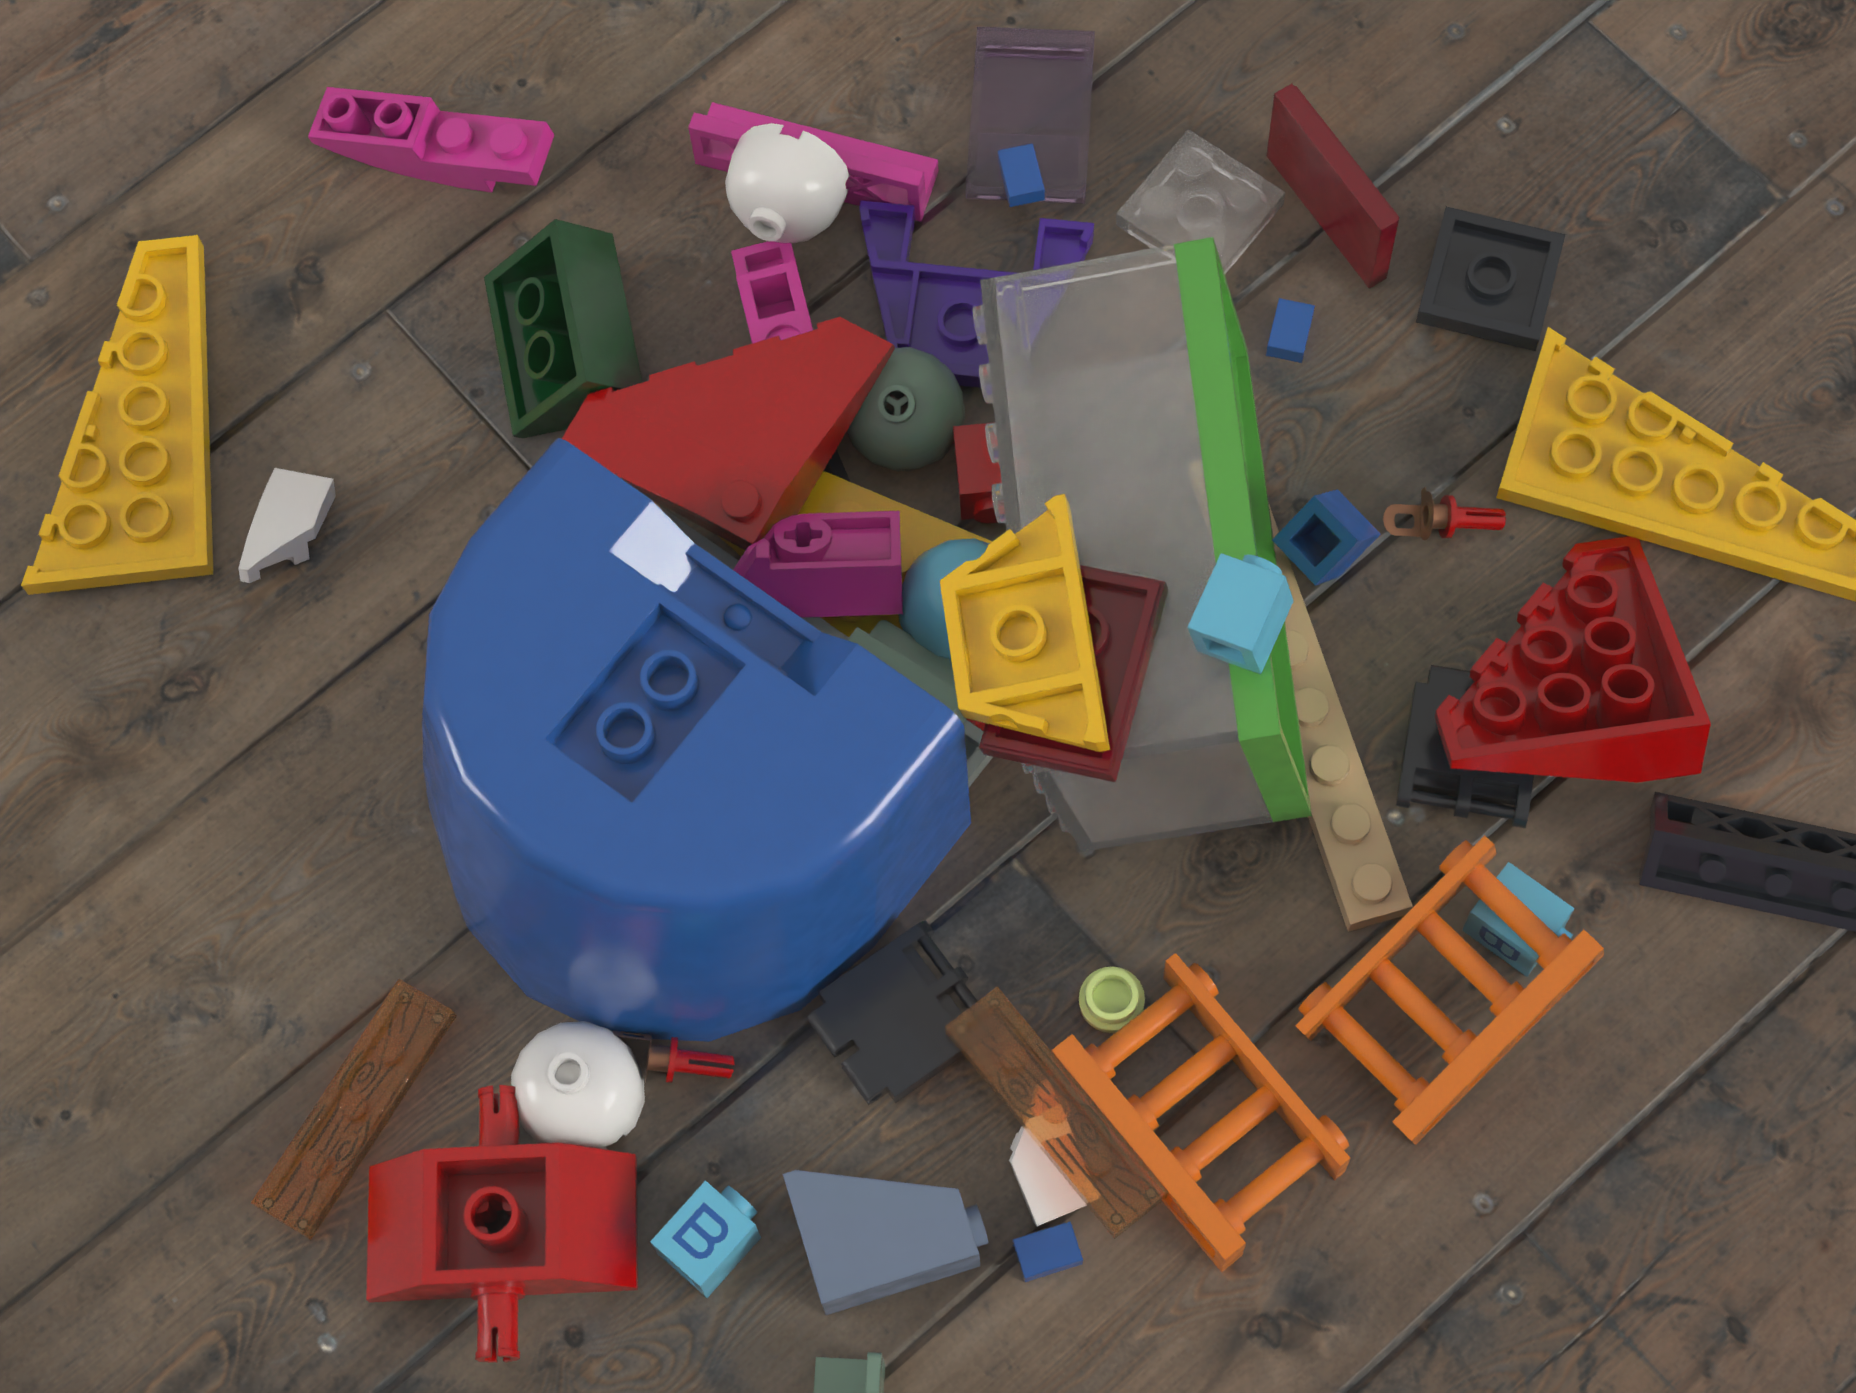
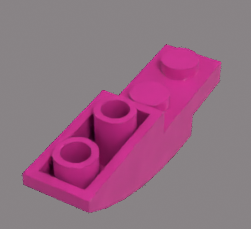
M327 87L308 138L313 144L400 175L463 189L492 193L496 181L537 186L554 138V133L547 122L440 111L431 97Z
M767 241L731 251L752 343L778 335L783 340L813 330L791 243Z

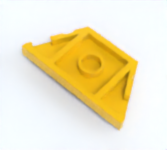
M1061 494L1052 497L1044 503L1047 511L1016 534L1009 529L991 542L982 556L973 561L964 562L940 580L958 709L964 718L1102 752L1110 750L1071 509L1066 495Z

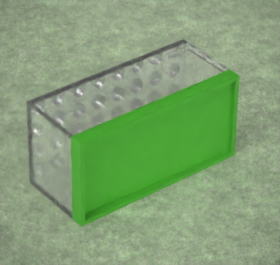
M1203 238L980 280L983 305L973 307V320L978 342L980 345L987 344L989 358L988 364L979 365V377L986 404L993 403L995 423L986 424L985 434L992 463L999 462L1002 483L992 484V500L998 523H1006L1007 531L1011 529L1016 534L1047 511L1044 503L1056 495L1065 494L1070 504L1080 565L1165 581L1169 589L1116 783L1021 763L1024 773H1032L1037 793H1045L1050 814L1057 813L1062 833L1070 832L1081 851L1312 816L1285 622L1261 674L1197 652L1187 628L1221 553L1242 560L1245 555H1254L1277 565L1275 545L1272 541L1273 530L1248 349L1214 238Z

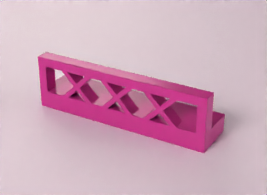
M714 102L711 103L707 115L693 113L688 129L695 164L728 172L732 154L744 133L754 126L770 123L784 125L780 134L799 139L802 131L815 135L836 151L846 164L849 172V177L845 184L846 189L849 188L845 203L860 206L861 200L913 205L915 221H922L939 172L938 159Z

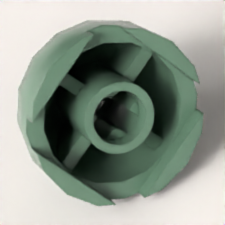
M912 347L895 348L846 433L853 447L875 465L897 472L921 469L928 464L931 465L943 459L954 446L953 426H961L965 420L963 392L953 372L933 354ZM888 403L894 406V416L891 415L893 412L886 408ZM908 404L907 410L902 414V407Z

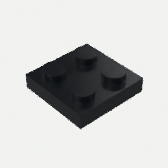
M1446 206L1416 323L1536 351L1566 234Z

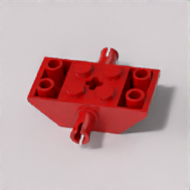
M493 1085L478 1089L479 1146L422 1149L369 1166L366 1300L368 1302L471 1298L478 1301L477 1351L475 1352V1360L488 1363H498V1357H503V1362H512L520 1359V1351H518V1300L525 1298V1295L638 1290L636 1154L566 1143L519 1144V1112L515 1098V1086L499 1085L500 1110L499 1094L494 1093ZM504 1209L510 1217V1221L501 1231L492 1234L485 1227V1223L495 1222L497 1211ZM497 1336H498V1353H497Z

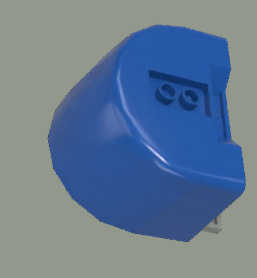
M557 438L469 539L429 613L422 733L423 769L430 812L454 893L467 928L527 997L573 1019L586 1021L607 1028L610 1031L651 1035V1039L671 1040V1037H678V1040L710 1042L802 1010L819 995V991L838 979L874 948L971 824L969 787L993 757L984 755L979 748L983 735L981 729L968 720L962 723L950 708L859 644L848 641V636L822 618L800 617L735 572L733 569L739 560L663 507H661V510L653 500L566 440ZM623 1033V1035L644 1038V1036Z

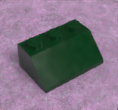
M554 219L484 277L513 437L528 438L566 430L588 394L609 387L617 391L643 383L612 233Z

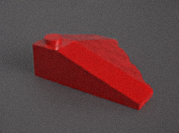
M837 317L817 323L818 329L783 340L778 335L733 349V355L701 365H697L694 361L649 375V381L617 391L609 387L587 395L562 439L577 447L651 500L746 550L748 546L763 539L775 523L789 516L798 515L895 350V346L846 319Z
M1629 536L1576 543L1563 558L1562 567L1567 572L1554 587L1545 583L1541 584L1517 614V622L1521 627L1507 643L1496 638L1471 668L1470 678L1474 683L1460 700L1448 695L1435 712V721L1451 769L1634 783L1701 774L1711 726L1638 538Z

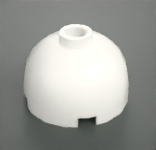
M770 123L754 126L741 136L732 154L725 180L730 207L744 226L762 240L780 243L808 241L828 228L839 214L849 190L845 186L849 177L847 166L833 148L815 135L802 131L800 138L796 139L789 135L780 134L784 125Z
M586 1021L559 1023L539 1032L521 1050L511 1074V1085L515 1086V1098L520 1124L538 1144L566 1143L607 1150V1146L617 1142L623 1134L626 1137L636 1126L645 1103L644 1076L631 1048L609 1029Z

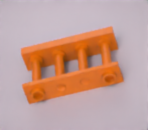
M1485 835L1474 846L1467 840L1458 845L1439 866V869L1445 876L1333 988L1327 982L1322 983L1298 1008V1011L1304 1017L1295 1026L1310 1041L1325 1027L1397 1098L1394 1106L1401 1113L1392 1122L1415 1145L1604 956V948L1584 929L1573 940L1565 933L1558 937L1485 867L1497 854L1495 844ZM1465 886L1479 897L1540 956L1536 962L1544 970L1526 988L1518 981L1511 985L1438 915ZM1418 933L1492 1003L1489 1010L1496 1018L1478 1036L1471 1029L1463 1032L1391 962ZM1371 980L1445 1051L1441 1057L1449 1065L1431 1083L1422 1076L1416 1080L1344 1009Z
M1175 953L1165 961L1163 979L1172 989L1098 1047L1091 1043L1084 1049L1075 1036L1071 1034L1051 1050V1062L1071 1086L1070 1090L1098 1117L1107 1129L1112 1141L1150 1187L1155 1190L1156 1194L1217 1268L1223 1272L1243 1255L1246 1242L1240 1236L1246 1231L1243 1223L1317 1163H1320L1334 1180L1345 1173L1351 1159L1344 1151L1349 1147V1143L1339 1127L1326 1115H1322L1319 1119L1315 1117L1214 998L1219 992L1209 975L1196 963L1188 967ZM1189 1009L1214 1039L1142 1097L1139 1098L1133 1094L1130 1098L1126 1099L1110 1080L1116 1075L1114 1068ZM1230 1060H1233L1257 1088V1091L1183 1150L1176 1146L1169 1151L1153 1131L1159 1126L1156 1119ZM1276 1111L1301 1142L1227 1202L1219 1198L1213 1203L1196 1183L1202 1178L1200 1170Z

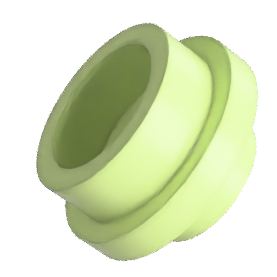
M1100 968L1092 972L1084 980L1080 988L1079 1007L1081 1014L1092 1027L1099 1031L1116 1033L1144 1010L1145 994L1143 987L1135 975L1123 968Z

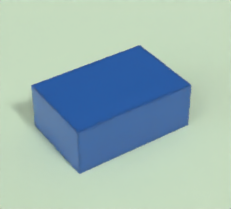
M1033 143L998 150V164L1009 207L1045 200V188Z
M1279 298L1266 356L1302 363L1315 305Z
M1071 1221L1013 1239V1246L1025 1282L1083 1264V1258Z

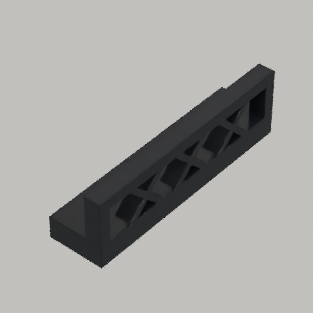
M1655 792L1650 807V836L1639 871V885L1856 931V834ZM1668 818H1670V819H1675V820H1680V821H1684V822H1689V823H1692L1693 825H1691V824H1686V823H1681V822H1676V821H1672V820H1668ZM1743 834L1750 835V836H1755V837H1757V838L1747 837V836H1744ZM1809 848L1821 850L1822 852L1813 851Z

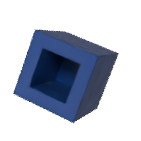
M1337 489L1314 495L1272 541L1316 586L1339 578L1381 534Z

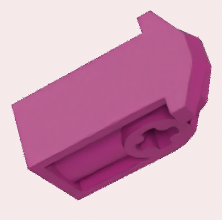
M900 511L809 513L789 516L775 523L763 539L748 546L733 570L800 617L903 614Z

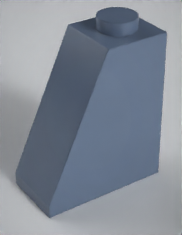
M800 1170L783 1174L821 1304L826 1315L980 1267V1256L977 1247L989 1243L977 1204L965 1208L959 1189Z

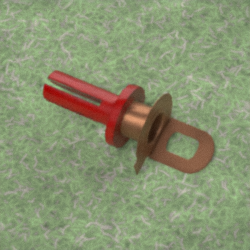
M1426 487L1421 490V505H1390L1384 512L1383 522L1386 530L1395 536H1414L1427 540L1433 528L1438 529L1441 538L1449 539L1454 535L1456 528L1502 530L1506 524V513L1503 509L1458 507L1453 495H1444L1440 504H1434L1432 494L1426 491ZM1397 513L1412 514L1414 516V527L1412 529L1396 528L1394 522L1395 515Z
M612 1031L615 1036L650 1040L645 1083L648 1070L666 1072L665 1082L669 1083L673 1082L674 1072L731 1078L734 1069L688 1064L689 1060L735 1065V1061L731 1055L677 1049L678 1037H671L670 1046L651 1044V1035ZM623 1033L644 1036V1038L623 1035Z

